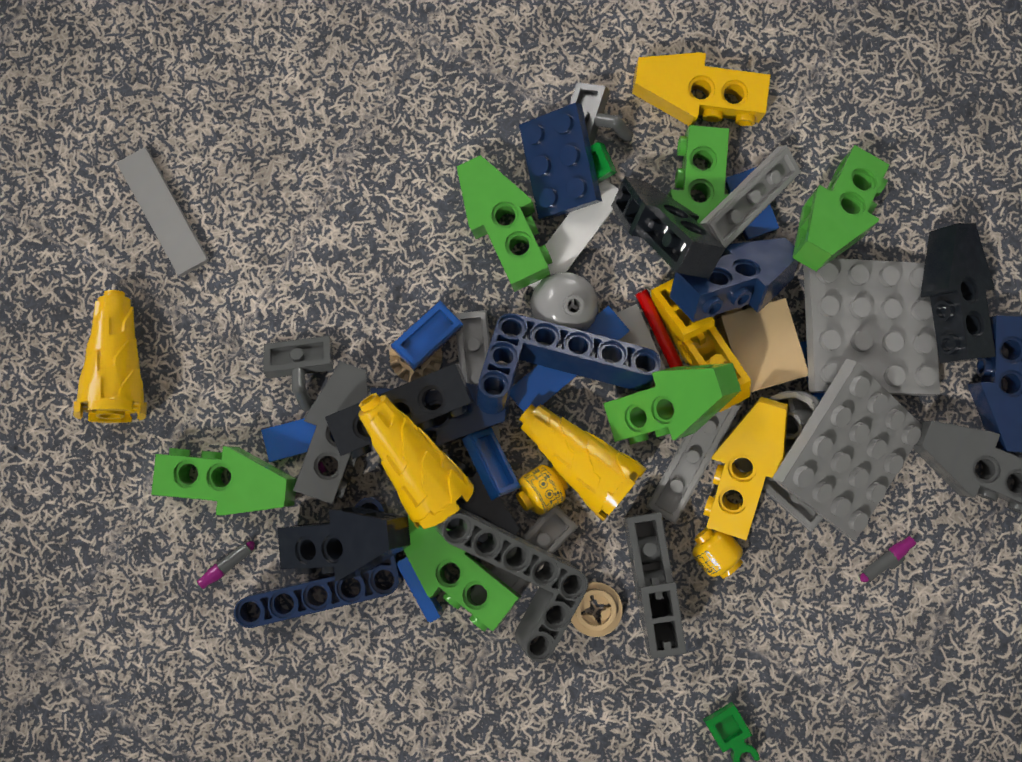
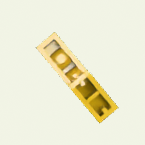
M702 52L638 58L632 94L688 126L695 124L698 115H703L702 119L708 122H719L722 118L735 120V124L740 126H753L755 122L759 123L766 114L770 74L705 66L706 53ZM699 89L704 92L706 98L697 99L691 91ZM724 94L735 95L738 103H729L725 99Z
M673 278L651 290L653 303L686 364L688 363L691 366L733 363L741 391L719 411L722 412L750 397L751 379L716 329L714 318L708 317L692 322L669 297Z
M760 397L714 452L712 459L725 463V465L718 464L713 484L718 485L715 497H708L703 515L709 517L707 528L747 540L766 476L772 478L785 458L788 404ZM738 458H746L752 463L753 469L749 472H741L736 468L734 461ZM736 490L742 495L743 501L738 504L731 503L727 500L725 492Z

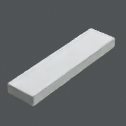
M604 180L599 183L602 202L570 212L545 244L553 262L548 265L550 275L567 272L612 213L613 208L611 205L619 189L609 181ZM541 280L528 286L534 290Z

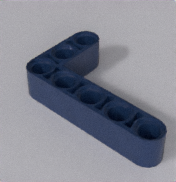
M508 313L501 316L497 321L479 378L477 404L487 414H497L505 409L520 360L631 390L643 391L653 386L654 379L652 373L660 370L661 358L654 350L516 313ZM508 333H509V334H514V335H516V336L512 337V336H508V335H505V334H508ZM538 342H545L549 345H541ZM572 351H578L581 354H575ZM604 359H610L615 363H609ZM504 361L508 365H499L496 362ZM638 368H643V369L647 370L648 372H643V371L639 370ZM488 390H496V391H498L500 394L491 395V394L487 393L486 391H488Z
M376 496L366 497L355 505V507L364 508L367 503H373L378 507L379 511L388 513L385 502ZM398 553L364 574L353 577L361 585L359 594L353 595L349 593L345 588L346 579L335 581V575L332 574L248 595L236 604L234 617L241 626L254 628L390 595L400 586L402 581V574L396 565L399 561ZM380 570H388L393 574L394 584L392 586L385 587L379 583L378 573ZM314 586H321L326 590V602H318L314 599L312 592ZM281 594H288L293 598L294 607L292 610H286L281 606ZM249 602H254L259 606V618H254L248 613L247 605Z

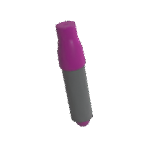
M908 536L891 546L888 551L861 571L860 581L871 582L886 569L892 570L898 567L905 560L904 556L916 545L914 539Z
M253 541L242 543L221 561L211 566L197 580L198 585L205 589L210 584L221 579L228 571L253 552L255 543Z

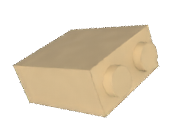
M773 298L760 312H756L753 308L745 310L742 307L723 312V316L715 320L720 335L751 379L750 393L808 376V368L786 298L776 301Z

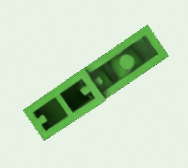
M689 125L685 135L679 136L677 156H683L682 168H677L675 188H680V190L671 189L668 196L699 216L698 223L729 195L724 194L729 128ZM693 159H704L707 162L708 169H698L695 167ZM700 190L703 192L705 202L699 203L694 201L690 191Z
M854 145L840 162L827 189L819 185L804 203L792 258L817 272L861 240L879 221V218L872 215L877 205L873 200L874 197L877 198L888 182L884 176L889 164Z
M481 155L456 166L468 225L475 239L488 234L514 292L549 276L548 265L553 262L545 244L539 247L534 238L539 232L530 215L535 212L531 198ZM505 214L515 216L514 221L509 225L498 223L499 219ZM518 243L529 245L527 252L522 255L513 254L512 249Z
M733 363L676 366L652 373L656 387L603 404L615 442L628 439L630 445L648 440V433L655 431L656 437L671 434L673 441L696 433L741 391Z
M223 446L222 452L202 451L201 457L190 456L189 449L169 448V454H156L151 495L217 501L216 515H230L294 506L296 492L293 489L297 479L240 447ZM192 466H195L198 471V477L195 482L189 476ZM225 468L231 474V480L228 485H225L221 479Z
M408 515L411 545L403 550L429 598L436 597L443 590L445 594L442 597L454 608L459 609L462 606L472 615L469 619L483 631H486L487 628L495 631L522 596L476 560L470 553L449 544L434 526L423 529L419 525L418 529ZM450 563L456 564L460 569V577L455 583L449 582L444 574L446 566ZM475 585H481L487 591V599L483 604H476L471 599V589Z

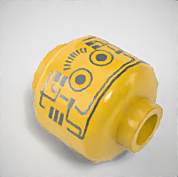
M541 464L519 478L518 482L521 488H519L516 498L525 511L531 509L534 513L543 515L565 500V490L568 489V485L554 466L550 468L547 465Z
M705 528L694 538L697 544L692 550V555L710 577L720 576L724 579L733 574L742 565L743 549L733 536Z

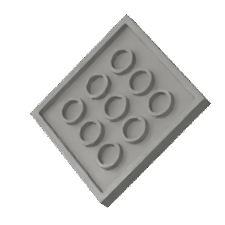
M834 258L817 272L803 264L809 393H826L846 359L858 362L891 395H940L938 348L930 297L921 298L920 295L925 263Z
M846 359L772 479L842 534L856 541L861 531L867 526L868 520L877 505L885 497L886 491L893 479L901 471L903 463L914 445L918 443L921 437L920 429L922 424L858 362Z

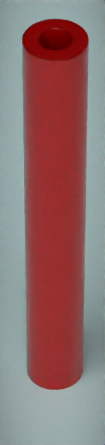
M646 289L636 294L635 296L669 367L684 366L648 290Z

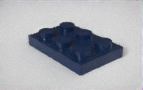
M575 102L519 124L539 220L551 219L602 202L581 104Z

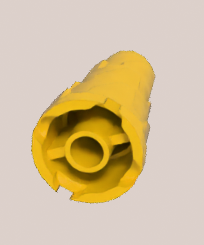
M104 291V296H100L95 301L91 335L87 343L85 362L79 378L77 400L74 401L73 416L81 420L83 412L88 413L89 422L98 423L132 422L130 415L132 413H137L139 421L146 418L147 402L144 401L143 381L141 379L137 340L135 338L134 307L131 306L130 298L125 297L123 291Z
M373 393L360 402L359 407L361 410L358 416L370 435L372 445L382 460L381 464L414 525L418 529L419 525L423 529H427L442 523L448 517L458 512L460 507L456 501L462 495L464 500L468 502L474 491V485L468 476L438 448L421 428L417 427L408 416L402 413L386 395L378 396L377 393Z
M531 404L519 418L523 423L521 429L535 442L538 449L552 463L557 472L602 521L610 515L636 484L637 478L641 477L647 469L640 462L616 450L595 435L582 430L564 417L560 418L541 404L537 408Z

